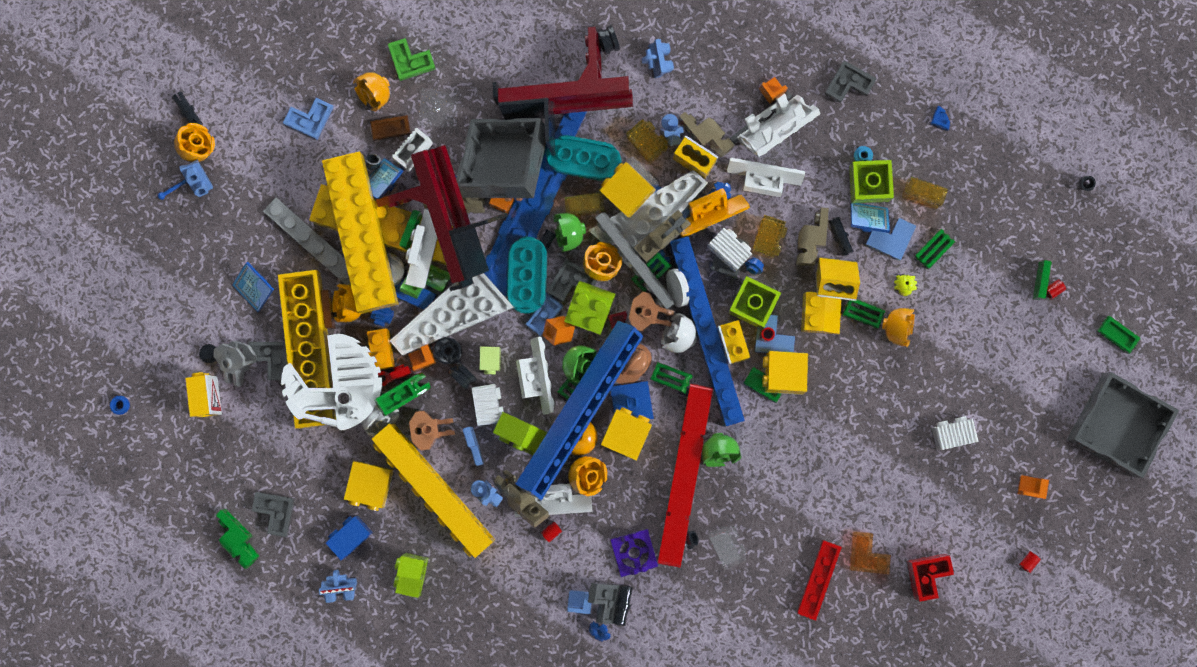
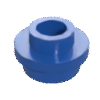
M752 257L746 261L745 266L749 273L756 275L763 272L764 264L759 259Z
M116 396L110 402L111 411L117 415L125 414L130 408V402L124 396ZM119 402L123 403V407L121 409L118 408Z

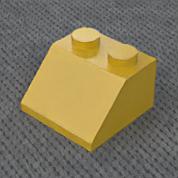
M805 292L803 294L801 332L840 334L841 299L817 296V292Z

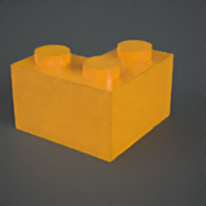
M386 328L368 331V342L371 351L368 354L370 357L376 358L375 366L379 367L380 370L394 368L395 362L392 343L390 342V331Z

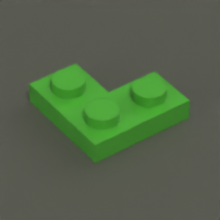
M406 38L388 44L400 81L436 70L430 50L411 55Z
M431 265L426 285L443 292L451 279L448 272ZM406 276L400 287V292L417 299L423 288L406 285Z

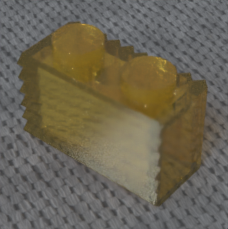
M641 119L626 133V138L651 165L667 151L668 142L662 135L658 136L655 133V127L650 121L646 122L644 119Z
M911 176L906 182L902 198L909 199L910 201L913 200V202L916 201L917 203L920 202L924 206L927 205L937 209L944 204L948 189Z
M602 192L564 198L566 213L576 217L579 216L581 218L582 216H592L593 214L596 216V214L605 213Z
M764 215L761 219L751 253L771 260L775 256H779L782 247L779 245L781 238L785 237L788 229L784 227L786 221Z

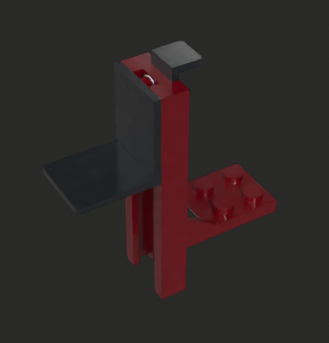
M588 27V35H585V44L588 47V52L585 55L588 65L578 81L499 88L497 82H493V99L496 105L499 106L505 120L522 118L545 119V142L551 156H556L554 114L633 107L632 89H629L630 82L628 76L602 78L601 44L596 27Z
M443 145L428 151L423 150L411 154L420 186L377 199L378 207L386 205L388 209L413 200L426 204L452 284L458 282L457 285L449 288L450 292L474 284L473 277L489 271L475 227L508 217V215L504 213L470 223L446 146Z

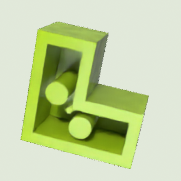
M502 412L493 431L494 434L500 436L498 440L509 444L511 441L514 443L512 447L530 455H534L548 433L505 412Z
M405 553L400 558H397L395 570L398 571L393 585L396 588L395 593L416 598L421 596L428 557Z

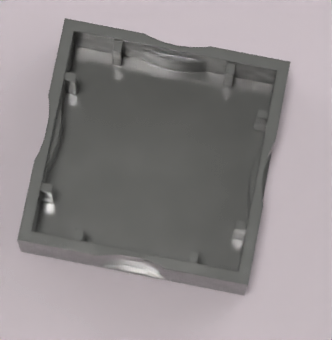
M541 118L512 120L471 119L465 141V152L456 177L461 195L464 198H534L546 145L545 124Z
M1112 372L1102 373L1067 440L1134 478H1144L1156 455L1161 440L1167 435L1180 410L1157 397L1142 392L1135 385Z

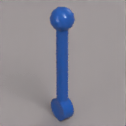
M185 179L167 191L158 193L157 196L162 200L167 194L188 182Z

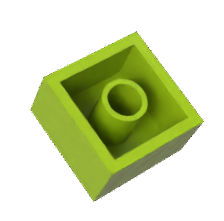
M892 160L855 161L850 164L851 204L889 202L894 198Z
M746 276L728 313L763 330L781 292Z
M579 281L564 322L601 335L616 294Z

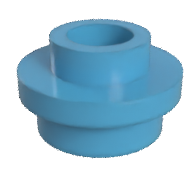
M861 146L854 152L855 161H872L873 159L872 150L866 146ZM861 153H866L867 158H862Z

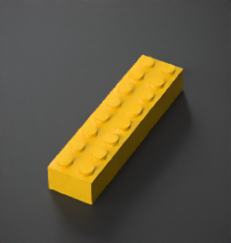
M359 151L322 160L357 312L363 314L399 305L364 156Z
M321 184L309 221L313 224L338 231L328 186ZM374 201L385 246L407 253V250L400 247L399 243L412 212L397 207L387 209L386 205L378 207L377 201ZM437 238L432 261L446 265Z
M311 270L278 275L287 362L292 364L308 388H333L327 338L328 331L324 327L320 292L323 290L321 272ZM333 409L305 412L306 414L336 420ZM294 416L295 429L326 426V424L306 418L297 419Z
M389 423L372 438L374 442L373 447L379 453L382 452L386 455V462L392 468L395 467L399 470L400 473L398 475L405 483L409 482L413 486L411 488L412 492L418 498L422 497L426 501L424 503L425 507L431 513L435 512L439 516L437 518L438 522L443 527L447 526L452 531L450 532L451 537L456 542L460 541L464 545L462 549L469 557L473 555L476 558L496 540L395 424Z

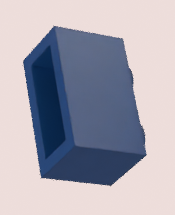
M359 516L348 517L342 523L344 525L343 528L339 531L335 529L328 536L329 540L326 544L340 560L345 559L373 533Z

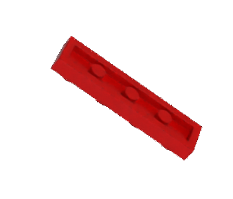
M822 540L797 614L816 621L837 563L841 546Z

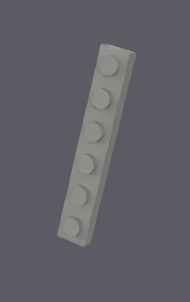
M275 198L263 212L344 284L351 285L345 258L278 198Z
M606 213L599 214L596 217L598 227L603 232L606 231L610 236L608 239L614 247L618 246L622 251L620 255L626 262L629 261L632 264L633 272L638 277L641 276L647 290L654 292L657 296L656 301L658 304L666 309L674 305L676 302Z

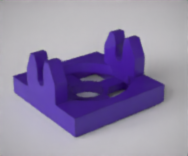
M648 529L610 539L621 577L636 575L639 572H646L648 569L658 567ZM634 539L642 540L647 546L640 548L635 545ZM628 541L629 548L627 552L620 553L622 544ZM630 548H638L640 555L637 558H631L628 553ZM649 552L647 561L641 566L639 558L643 553ZM629 558L633 560L635 568L624 564L622 559Z

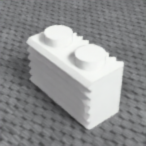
M415 128L410 137H407L408 140L402 143L403 146H400V149H397L395 154H392L393 159L407 172L414 167L411 154L428 150L433 144L431 139L418 128Z
M723 228L707 247L733 272H736L752 255L750 252L751 248L745 242L740 243L736 239L737 235L731 229L726 230Z
M496 384L473 387L472 394L477 425L483 426L498 423L502 412H504L503 406L499 407L498 399H501L500 387L496 388Z
M966 416L955 418V422L948 424V420L936 423L937 427L931 428L937 450L978 442L973 419H967Z

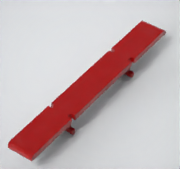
M690 384L657 564L681 568L704 442L703 436L706 431L712 398V387Z

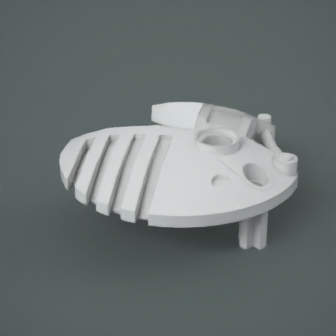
M343 334L327 335L333 388H308L292 364L289 363L283 368L281 385L285 384L286 388L282 393L283 397L288 396L286 404L297 419L306 418L337 427L339 430H346L361 423L375 408L376 403L374 399L380 396L382 377L378 378V373H381V371L374 364L377 362L376 358L370 357L368 354L371 351L367 347H361L357 344L361 343L360 341ZM341 393L347 394L349 397L348 403L341 404L338 401V395ZM333 409L336 420L306 414L305 412Z

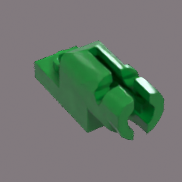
M420 372L374 399L383 416L390 414L431 388L429 382L421 387L417 384L418 381L426 376Z
M222 509L216 516L219 518L218 522L224 528L228 527L229 530L219 539V542L232 558L241 556L238 563L244 569H247L259 557L251 544H247L253 535L227 509Z

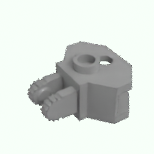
M232 341L228 345L221 344L214 349V358L220 365V370L224 371V381L228 384L233 382L236 387L243 385L244 372L248 371V368L256 363L257 355L250 345L238 341Z

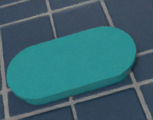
M563 135L555 139L556 156H551L548 148L546 152L548 163L556 172L598 181H604L608 177L611 179L615 174L614 170L622 163L619 151L612 144L569 135Z
M522 237L512 244L509 249L507 299L516 311L520 313H533L542 307L546 298L547 251L543 243L538 239Z

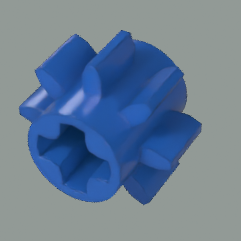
M391 307L372 311L371 318L375 319L374 324L384 327L385 323L390 324L394 315V311L390 310Z

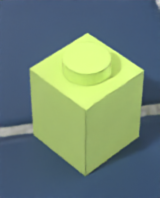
M480 347V370L484 371V374L496 375V371H500L501 348Z

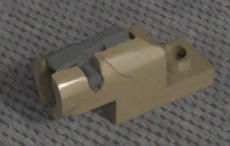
M679 210L664 222H661L634 246L635 250L646 262L691 225L687 219H684L683 214Z

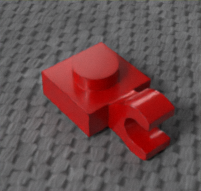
M402 364L394 367V371L391 373L381 371V373H378V377L382 375L386 377L385 382H382V386H386L392 381L407 377L413 373L409 366L405 367Z

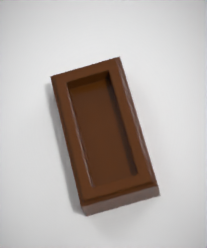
M408 115L370 121L374 141L411 134Z
M328 289L321 290L324 327L328 330L336 329L334 312L332 310V293Z

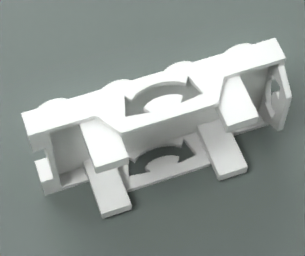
M781 93L775 97L777 102L755 117L754 114H751L745 118L749 129L737 138L739 143L760 157L820 115L819 109L814 105L810 107L806 105L803 98L799 95L788 101L785 93ZM776 108V113L768 120L761 121V123L758 121L760 118L768 117L772 113L771 110Z

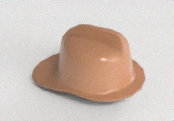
M642 344L637 346L617 378V383L620 385L632 384L649 368L652 359L647 347Z

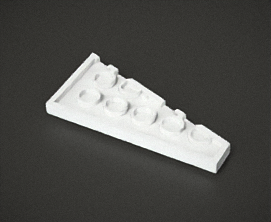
M693 170L653 193L631 218L621 211L610 219L635 250L634 246L661 222H664L677 210L682 213L689 205L688 203L694 200L708 182ZM598 225L589 230L601 242L611 244L608 239L610 236L606 231L603 232ZM616 246V248L618 249V253L620 255L622 251L618 248V246ZM622 258V261H623L628 267H630V268L633 267L632 264H631L629 261L626 262V261Z
M483 273L473 277L474 284L451 292L448 288L395 335L390 342L402 355H406L420 349L422 346L429 345L514 307Z

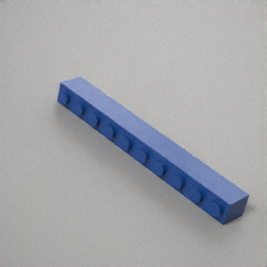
M689 236L673 240L669 243L675 267L678 269V272L681 271L684 274L688 283L689 292H686V297H689V302L687 306L696 328V336L724 427L743 422L745 419Z
M617 321L515 485L539 500H542L642 340L643 335L634 326Z

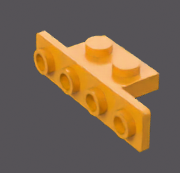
M723 188L688 203L691 217L686 219L691 225L681 232L680 236L684 238L749 209L750 205L742 195L727 200V195Z

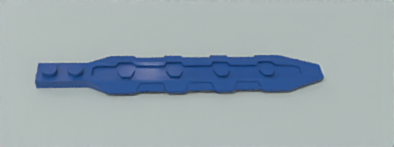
M587 111L565 113L555 133V139L563 135L576 137ZM546 152L542 159L534 198H523L522 201H517L514 198L515 202L506 221H503L497 240L490 254L485 259L489 271L484 274L505 298L507 297L508 254L510 247L522 237L538 238V232L554 205L553 201L567 177L566 174L558 173L551 168L546 158Z

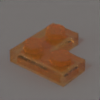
M853 531L849 570L889 574L891 555L872 553L873 533Z

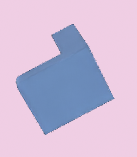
M570 590L567 612L590 614L592 603L588 602L589 592Z

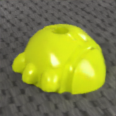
M896 276L897 280L894 281L896 284L894 289L898 290L900 295L908 296L913 290L917 289L915 286L917 281L914 280L915 276Z

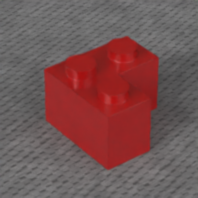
M939 554L907 560L914 599L921 602L939 598L935 578L954 575L950 555Z

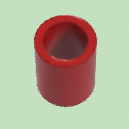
M1058 279L1048 286L1046 296L1052 300L1064 292L1066 286Z
M766 327L760 332V339L763 342H770L775 337V331L770 327ZM764 331L771 333L770 339L764 337Z
M553 521L541 534L550 543L563 531Z
M1029 551L1019 566L1028 573H1031L1041 559Z

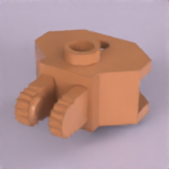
M642 292L633 299L629 320L632 326L642 332L652 324L671 327L672 322L657 318L659 312L674 315V311L661 308L659 305H656L650 293ZM637 308L642 309L640 314L636 313Z
M426 411L415 412L409 422L412 443L420 450H430L437 439L442 436L455 435L454 430L440 432L439 427L441 424L453 423V418L438 420L433 419ZM419 428L422 430L421 434L417 433Z

